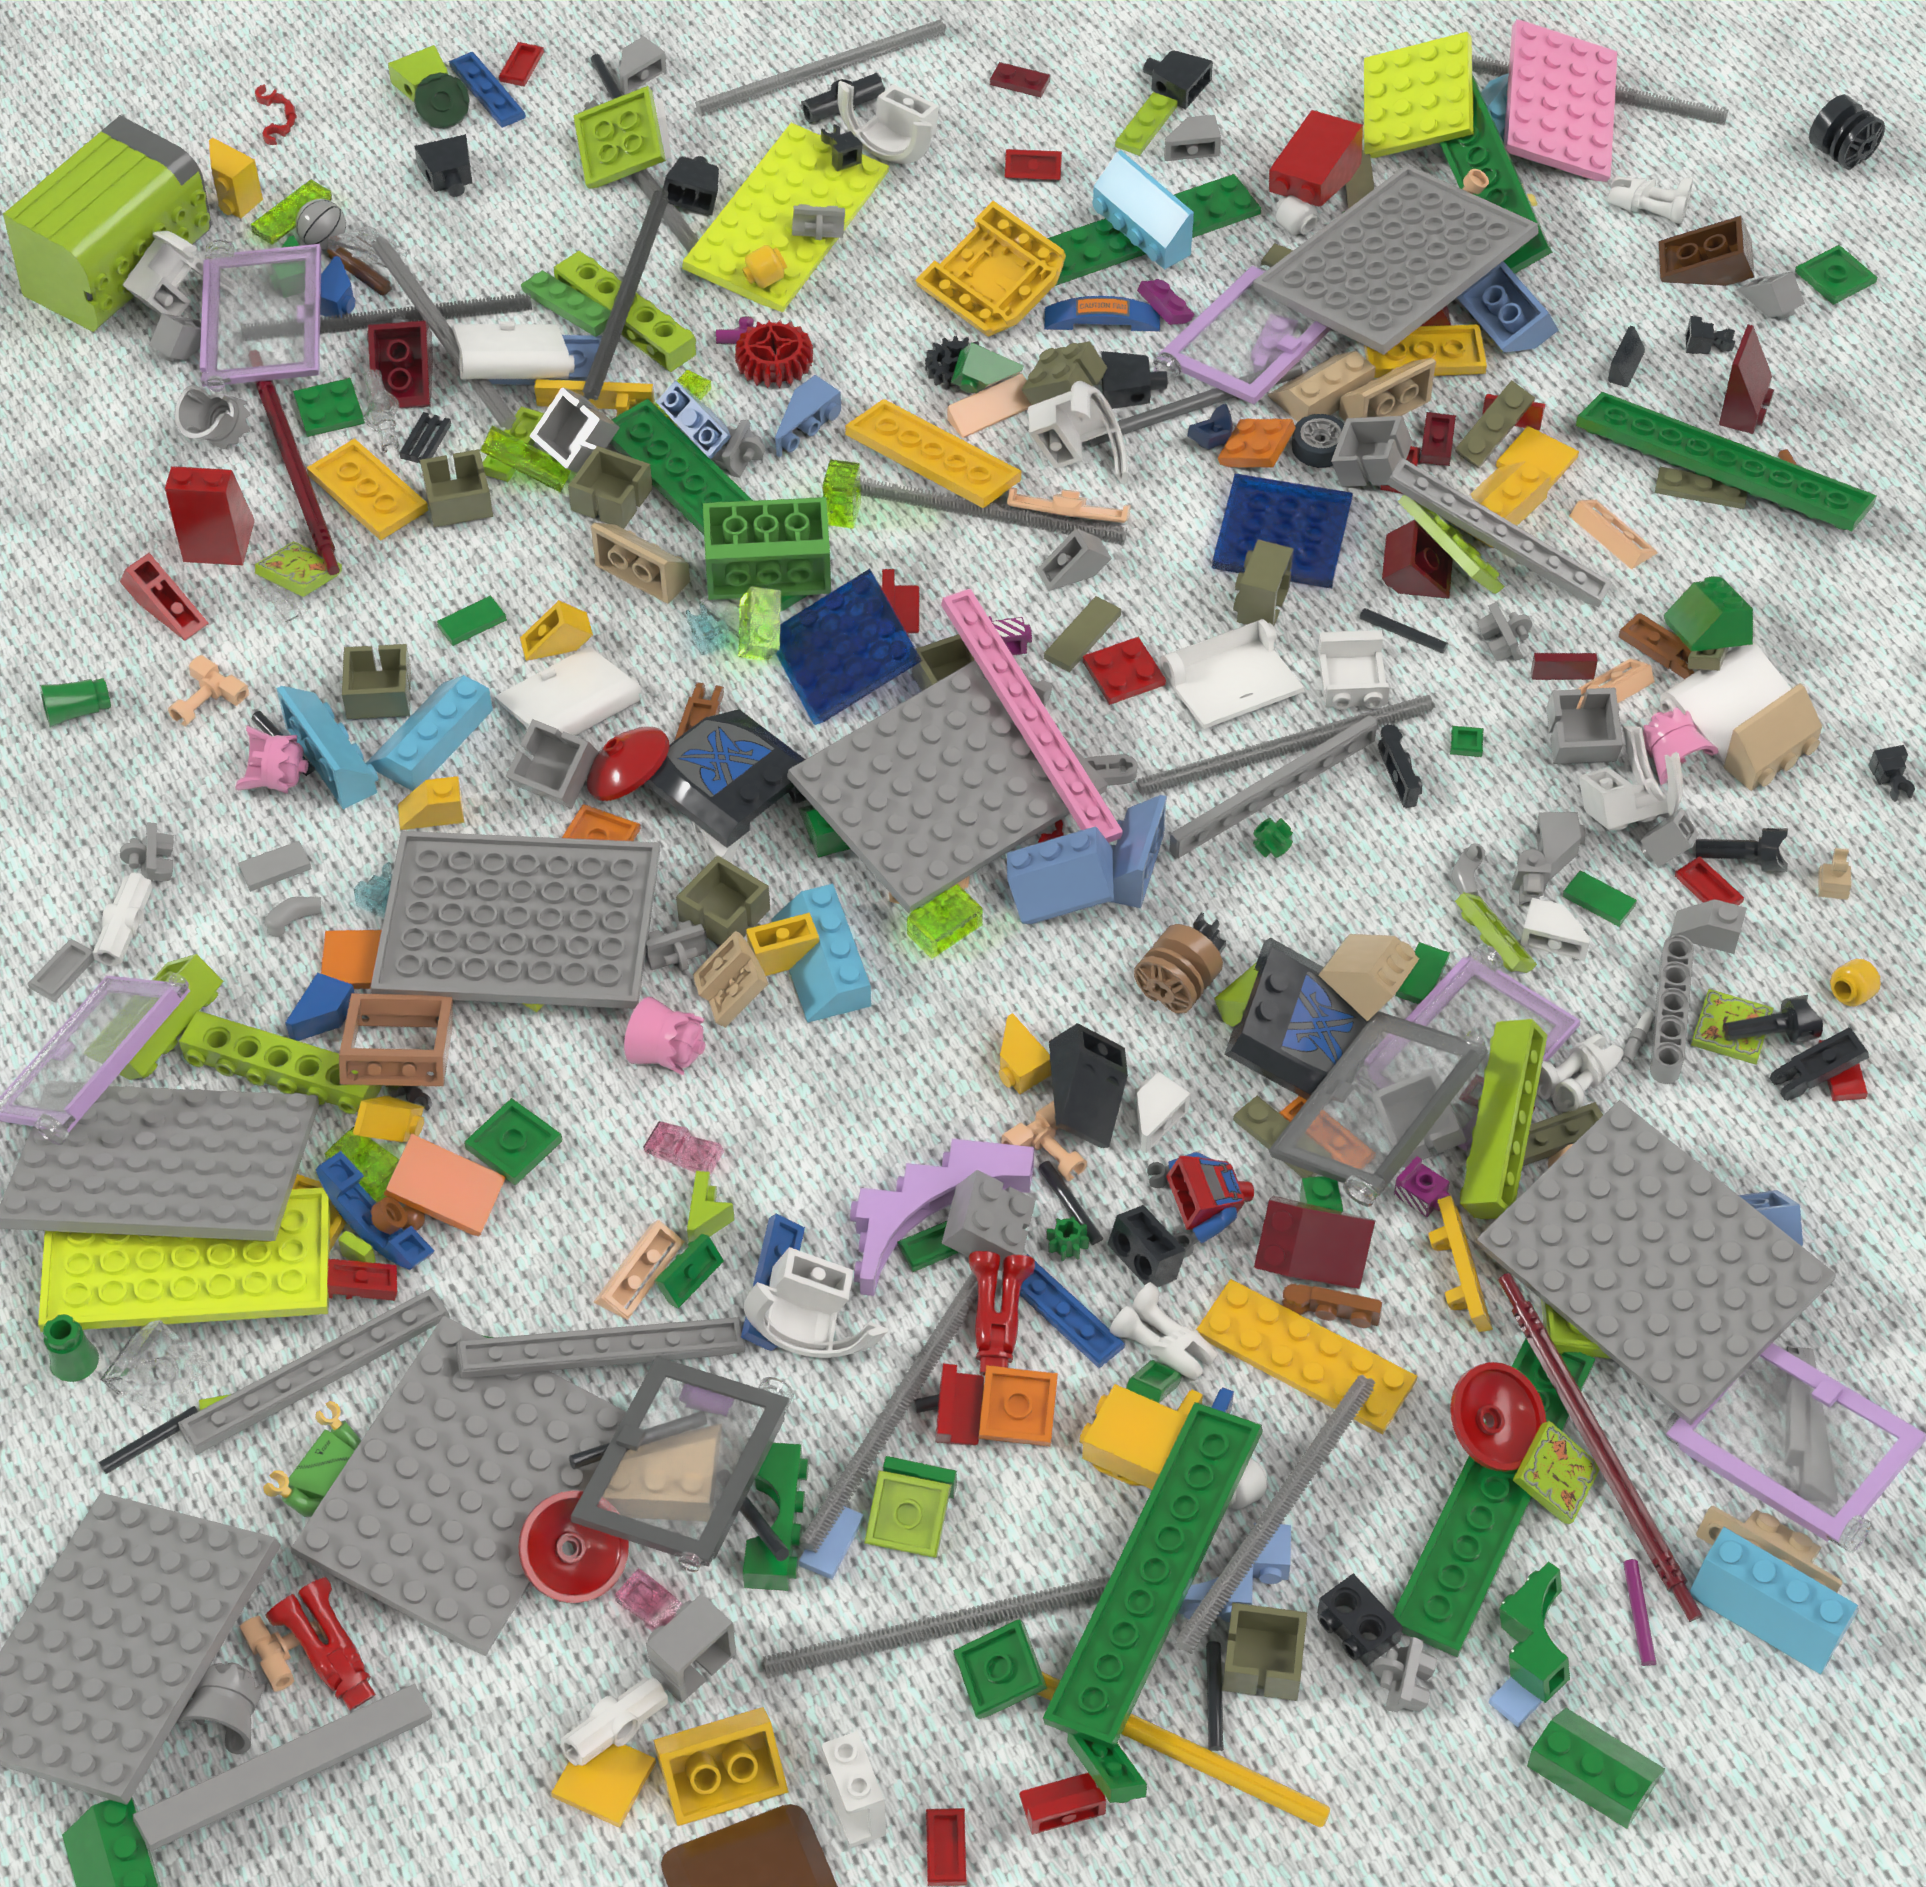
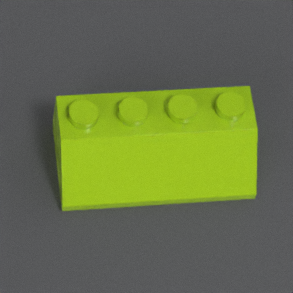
M198 954L167 962L152 979L164 981L168 986L178 990L189 988L190 992L119 1075L133 1080L141 1077L145 1079L152 1074L158 1066L156 1063L158 1058L162 1054L165 1055L177 1045L178 1040L176 1037L182 1030H186L196 1011L210 1005L217 998L219 993L216 990L224 981ZM136 998L85 1057L103 1065L158 1000Z

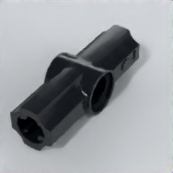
M874 73L853 82L846 79L833 82L830 91L801 101V109L805 119L811 124L834 114L840 115L838 107L839 81L854 87L853 108L855 111L856 106L876 99L885 91L881 77L878 73Z

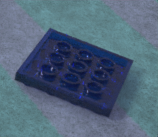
M1235 473L1212 560V569L1244 573L1246 570L1244 563L1247 552L1249 550L1253 551L1257 541L1262 540L1294 549L1290 582L1332 589L1352 505L1353 493Z
M870 568L765 633L814 725L825 722L923 661Z

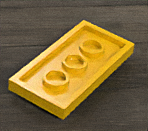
M1479 324L1420 326L1385 354L1364 345L1366 360L1375 366L1374 378H1379L1411 361L1433 358L1436 361L1434 376L1486 374L1487 363Z
M355 438L307 467L308 476L380 541L429 511L427 502Z

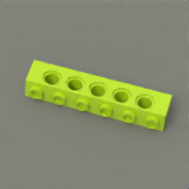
M579 250L553 267L556 279L610 311L612 310L622 281L614 273L608 272L600 266L594 258H589ZM636 293L621 335L669 372L674 371L696 356V338L689 329H685L675 322L670 315L656 308L650 300H646Z
M198 1010L179 1040L184 1059L195 1067L207 1065L215 1068L224 1076L231 1077L233 1074L246 1077L250 1083L257 1086H263L264 1083L275 1086L284 1094L317 1095L319 1105H324L325 1102L338 1106L339 1109L347 1114L358 1112L361 1101L376 1098L383 1086L341 1085L339 1053ZM356 1070L351 1071L353 1074L358 1073Z

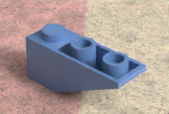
M817 375L812 376L794 390L775 436L776 456L779 458L782 456L783 448L788 452H793L798 447L800 438L791 432L796 427L807 435L814 436L821 425L828 420L833 421L839 416L841 412V392Z

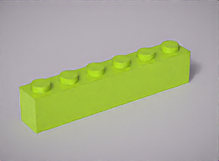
M1533 1019L1496 1022L1494 1034L1490 1039L1488 1065L1484 1069L1485 1080L1482 1095L1478 1099L1479 1110L1476 1125L1472 1129L1473 1140L1470 1155L1466 1160L1464 1185L1460 1190V1205L1474 1218L1497 1219L1517 1198L1548 1036Z

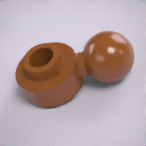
M384 1197L374 1204L371 1209L374 1226L387 1234H393L401 1228L406 1230L410 1226L417 1231L425 1223V1213L407 1205L402 1207L392 1197Z

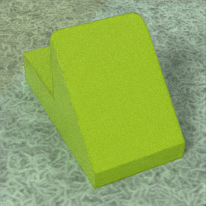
M696 1171L687 1225L688 1243L695 1241L700 1234L710 1237L735 1220L732 1203L716 1202L717 1186L711 1185L710 1172Z

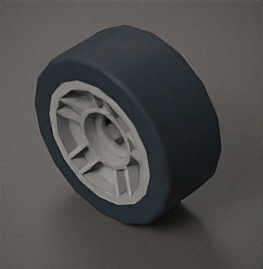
M1311 414L1303 417L1296 423V428L1292 434L1293 454L1300 462L1307 466L1316 468L1333 466L1331 461L1344 423L1338 418L1327 414Z

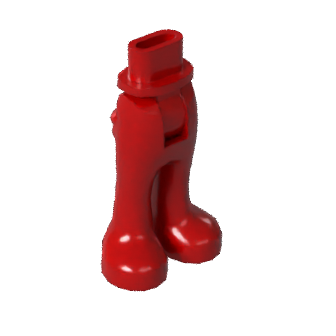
M975 1251L969 1255V1266L977 1277L978 1282L975 1335L976 1346L979 1351L976 1354V1359L980 1361V1375H985L986 1365L1008 1368V1363L1013 1362L1012 1353L1015 1349L1019 1325L1018 1306L1020 1288L1023 1281L1032 1275L1035 1269V1259L1030 1256L1010 1255L1003 1259L1001 1310L997 1312L995 1311V1293L1000 1256L990 1251Z
M323 1577L301 1588L298 1596L321 1626L327 1637V1644L322 1643L294 1594L287 1596L273 1606L265 1616L273 1626L285 1625L293 1632L316 1673L333 1692L336 1691L335 1697L337 1699L342 1698L348 1709L352 1711L373 1698L376 1694L368 1682L371 1676L366 1672L356 1646L341 1626L330 1605L329 1596L332 1587L327 1577Z

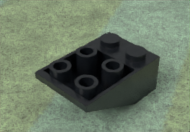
M1076 1023L1049 1041L1056 1126L1095 1146L1108 1148L1128 1077L1125 1047Z

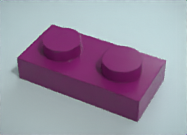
M1160 279L1140 282L1137 291L1169 325L1185 324L1192 321L1195 314L1186 305V302L1172 291L1167 282Z

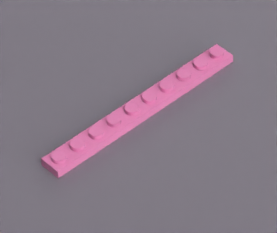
M967 589L943 597L942 608L1079 828L1085 830L1096 826L1108 843L1121 839L1123 830L972 590Z

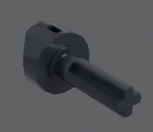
M1762 828V837H1759V841L1696 839V858L1699 856L1701 858L1716 859L1758 858V863H1761L1762 872H1787L1788 863L1782 857L1779 846L1787 837L1788 828Z
M1808 995L1785 998L1778 1013L1723 1023L1722 1028L1725 1032L1724 1038L1726 1041L1785 1031L1790 1042L1797 1043L1820 1038L1823 1032V1020L1807 1002Z

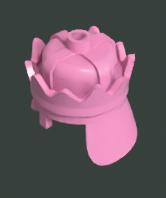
M1675 707L1673 711L1657 712L1651 717L1652 721L1648 725H1644L1645 749L1649 756L1654 759L1661 785L1665 784L1668 779L1664 755L1671 757L1673 753L1677 752L1682 764L1687 762L1684 758L1685 756L1698 750H1703L1704 753L1711 756L1719 752L1716 746L1698 733L1689 711L1683 714Z
M247 725L246 731L250 742L248 766L245 777L237 781L236 790L268 787L269 789H275L288 794V788L297 785L300 774L306 773L308 770V760H303L304 749L297 743V735L270 736Z
M653 997L644 998L634 1009L627 1025L624 1041L627 1060L631 1064L659 1063L661 1066L684 1075L682 1068L689 1067L705 1050L706 1044L703 1041L704 1029L701 1025L704 1022V1018L695 1016V1013L674 1012Z

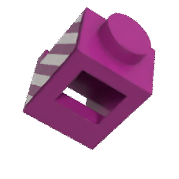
M989 616V619L1011 654H1027V643L1032 642L1030 624H1024L1023 617L992 621V617Z
M1416 1156L1396 1178L1394 1195L1425 1217H1428L1434 1209L1440 1211L1438 1199L1451 1195L1448 1193L1450 1182L1422 1164V1159Z

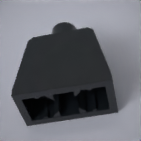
M1173 50L1161 62L1149 57L1144 64L1143 72L1152 76V91L1177 100V106L1186 110L1211 82L1213 61Z
M466 134L414 146L417 166L434 192L447 189L450 196L458 197L464 193V185L473 183Z
M685 156L679 157L664 181L663 191L665 190L669 193L667 196L668 203L713 215L718 193L719 168L716 165L709 164L708 160L702 156H696L693 159Z
M1101 351V358L1107 366L1101 378L1102 394L1112 409L1150 404L1151 389H1167V371L1150 372L1148 356Z

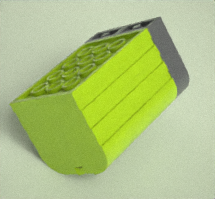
M121 115L3 213L22 295L92 332L96 331L134 297L123 284L130 272L141 260L147 248L155 240L152 235L154 232L170 231L193 245L211 228L204 179L195 160L178 145Z

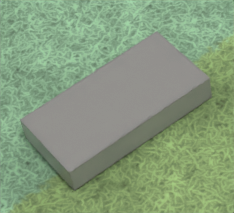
M300 841L238 863L250 892L311 870V864Z
M70 938L28 982L29 988L56 1002L94 961L93 950Z

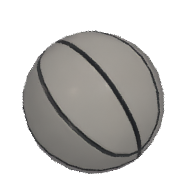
M316 199L301 207L296 217L295 226L297 234L306 245L320 244L321 250H325L342 240L346 231V219L342 210L335 203L326 199Z

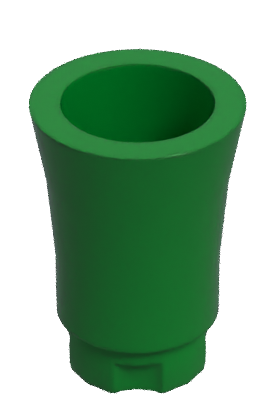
M104 678L93 681L92 679L78 682L40 685L41 698L49 727L81 716L99 713V710L111 708L109 692Z
M66 1314L57 1315L53 1320L46 1322L43 1329L44 1344L48 1350L52 1373L58 1379L66 1382H76L90 1376L99 1363V1353L97 1348L86 1337L81 1325L72 1316Z

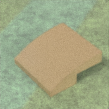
M737 931L693 974L699 996L709 1001L715 1023L725 1028L768 985L767 978L757 957L743 936Z

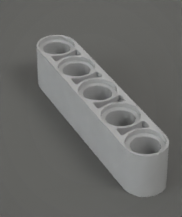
M1673 935L1665 940L1659 962L1650 1074L1654 1080L1662 1084H1671L1679 1079L1685 1058L1694 948L1692 942L1681 935Z

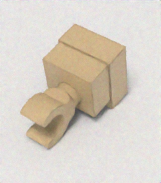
M1835 848L1832 864L1823 863L1822 866L1820 865L1818 870V897L1848 900L1851 888V866H1848L1849 862H1846L1849 849Z

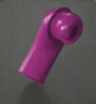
M743 316L739 319V327L735 329H716V344H736V341L740 338V333H746L747 327H754V319L749 316Z

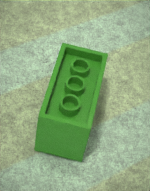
M826 497L703 503L708 600L831 594L830 545Z

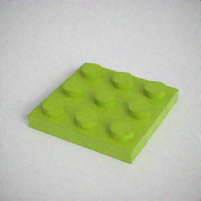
M648 86L573 115L585 184L589 189L598 188L666 161L653 91Z

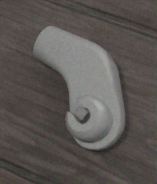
M1473 843L1468 848H1465L1452 869L1451 877L1460 895L1465 892L1478 896L1474 872L1485 856V850L1480 844Z
M290 897L281 902L265 917L264 923L268 934L273 937H280L285 933L284 927L292 921L302 917L321 914V897Z

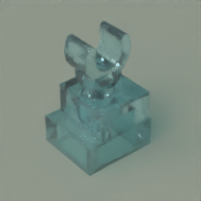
M702 604L700 605V615H692L689 610H686L687 623L691 626L692 639L702 656L730 645L729 630L724 620L716 622L712 615L708 616L707 608Z
M390 862L383 865L380 877L373 875L368 883L360 881L354 888L356 906L383 918L393 875L391 874Z

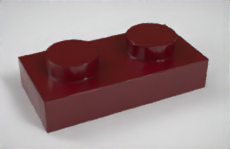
M999 62L990 78V85L1041 98L1050 82L1051 75Z
M1426 412L1420 463L1450 466L1456 415Z

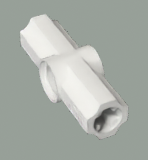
M131 872L130 875L124 876L114 903H108L104 909L102 931L93 951L94 960L99 961L103 965L116 967V965L122 964L132 937H138L136 931L139 924L144 922L143 910L153 888L151 880L145 878L142 874Z
M645 1677L616 1699L613 1696H607L600 1700L591 1711L587 1720L561 1738L560 1747L565 1752L566 1758L574 1766H583L612 1744L619 1747L628 1743L637 1733L642 1722L667 1705L668 1695L665 1693L662 1684L654 1677Z

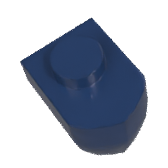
M1227 404L1217 407L1210 419L1189 425L1187 436L1196 441L1200 447L1212 449L1225 444L1231 437L1233 430L1232 417Z

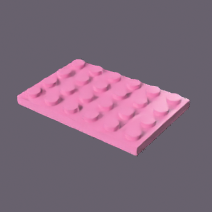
M1516 19L1512 25L1504 145L1508 153L1595 181L1607 182L1611 177L1617 51Z

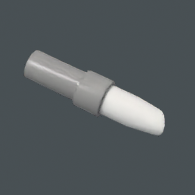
M1652 1012L1644 1013L1636 1027L1632 1029L1623 1050L1622 1061L1632 1064L1637 1052L1647 1038V1033L1653 1020Z

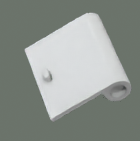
M502 321L500 324H453V332L460 350L459 365L461 379H568L569 373H574V356L569 355L558 324H515L512 321Z
M1264 619L1161 656L1160 659L1164 675L1203 729L1304 692V686L1274 650V641L1277 639V634L1273 625L1267 623Z
M1753 642V645L1737 646L1727 652L1720 671L1700 669L1663 692L1660 696V708L1663 713L1673 711L1675 707L1683 714L1689 711L1698 733L1718 748L1719 752L1716 756L1725 763L1733 730L1791 690V687L1761 649Z
M587 646L499 693L494 698L504 709L522 722L526 729H528L532 719L557 728L561 733L564 731L576 736L639 702L641 687L634 677H629L590 646Z

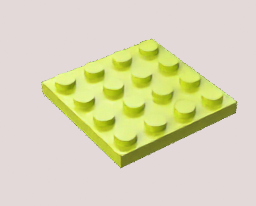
M1468 31L1364 58L1365 154H1370L1371 158H1377L1473 134L1472 37Z

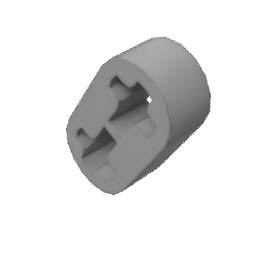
M1119 754L1084 758L1108 783V786L1128 784L1137 777L1138 764L1132 756ZM1119 766H1125L1127 772L1122 773Z

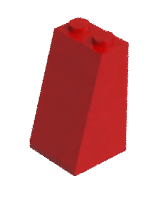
M1311 110L1269 169V192L1285 197L1292 195L1303 202L1321 207L1351 180L1361 165L1363 124Z
M171 466L165 485V492L183 562L243 566L255 519L233 471L228 469Z

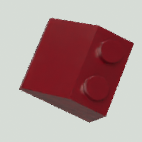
M1414 519L1386 534L1382 580L1385 584L1394 589L1398 594L1449 599L1453 558Z

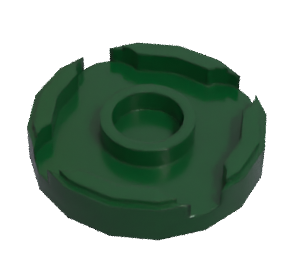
M442 72L430 74L421 80L414 98L416 113L421 120L433 128L442 129L454 127L462 122L468 113L470 102L468 90L462 81Z

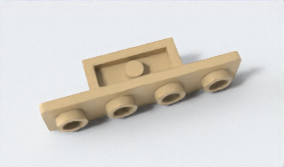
M1710 1506L1696 1533V1536L1713 1546L1723 1527H1726L1838 1593L1842 1580L1813 1564L1822 1547L1815 1544L1807 1535L1789 1529L1781 1524L1773 1515L1762 1513L1757 1509L1745 1523L1715 1506Z

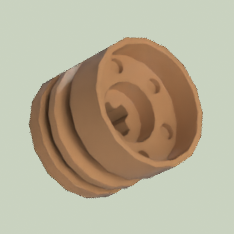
M1174 924L1170 925L1153 944V948L1135 966L1134 977L1139 988L1149 999L1154 1002L1159 1000L1174 1013H1187L1201 997L1204 989L1222 971L1223 960L1212 941L1201 932L1190 926Z

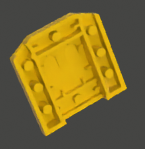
M994 200L974 219L976 227L940 264L934 260L915 280L918 287L987 337L1017 325L1057 284L1066 258L1062 248Z

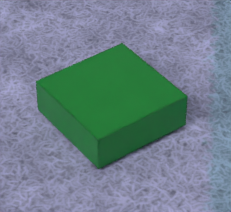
M1452 725L1450 755L1482 757L1484 728Z

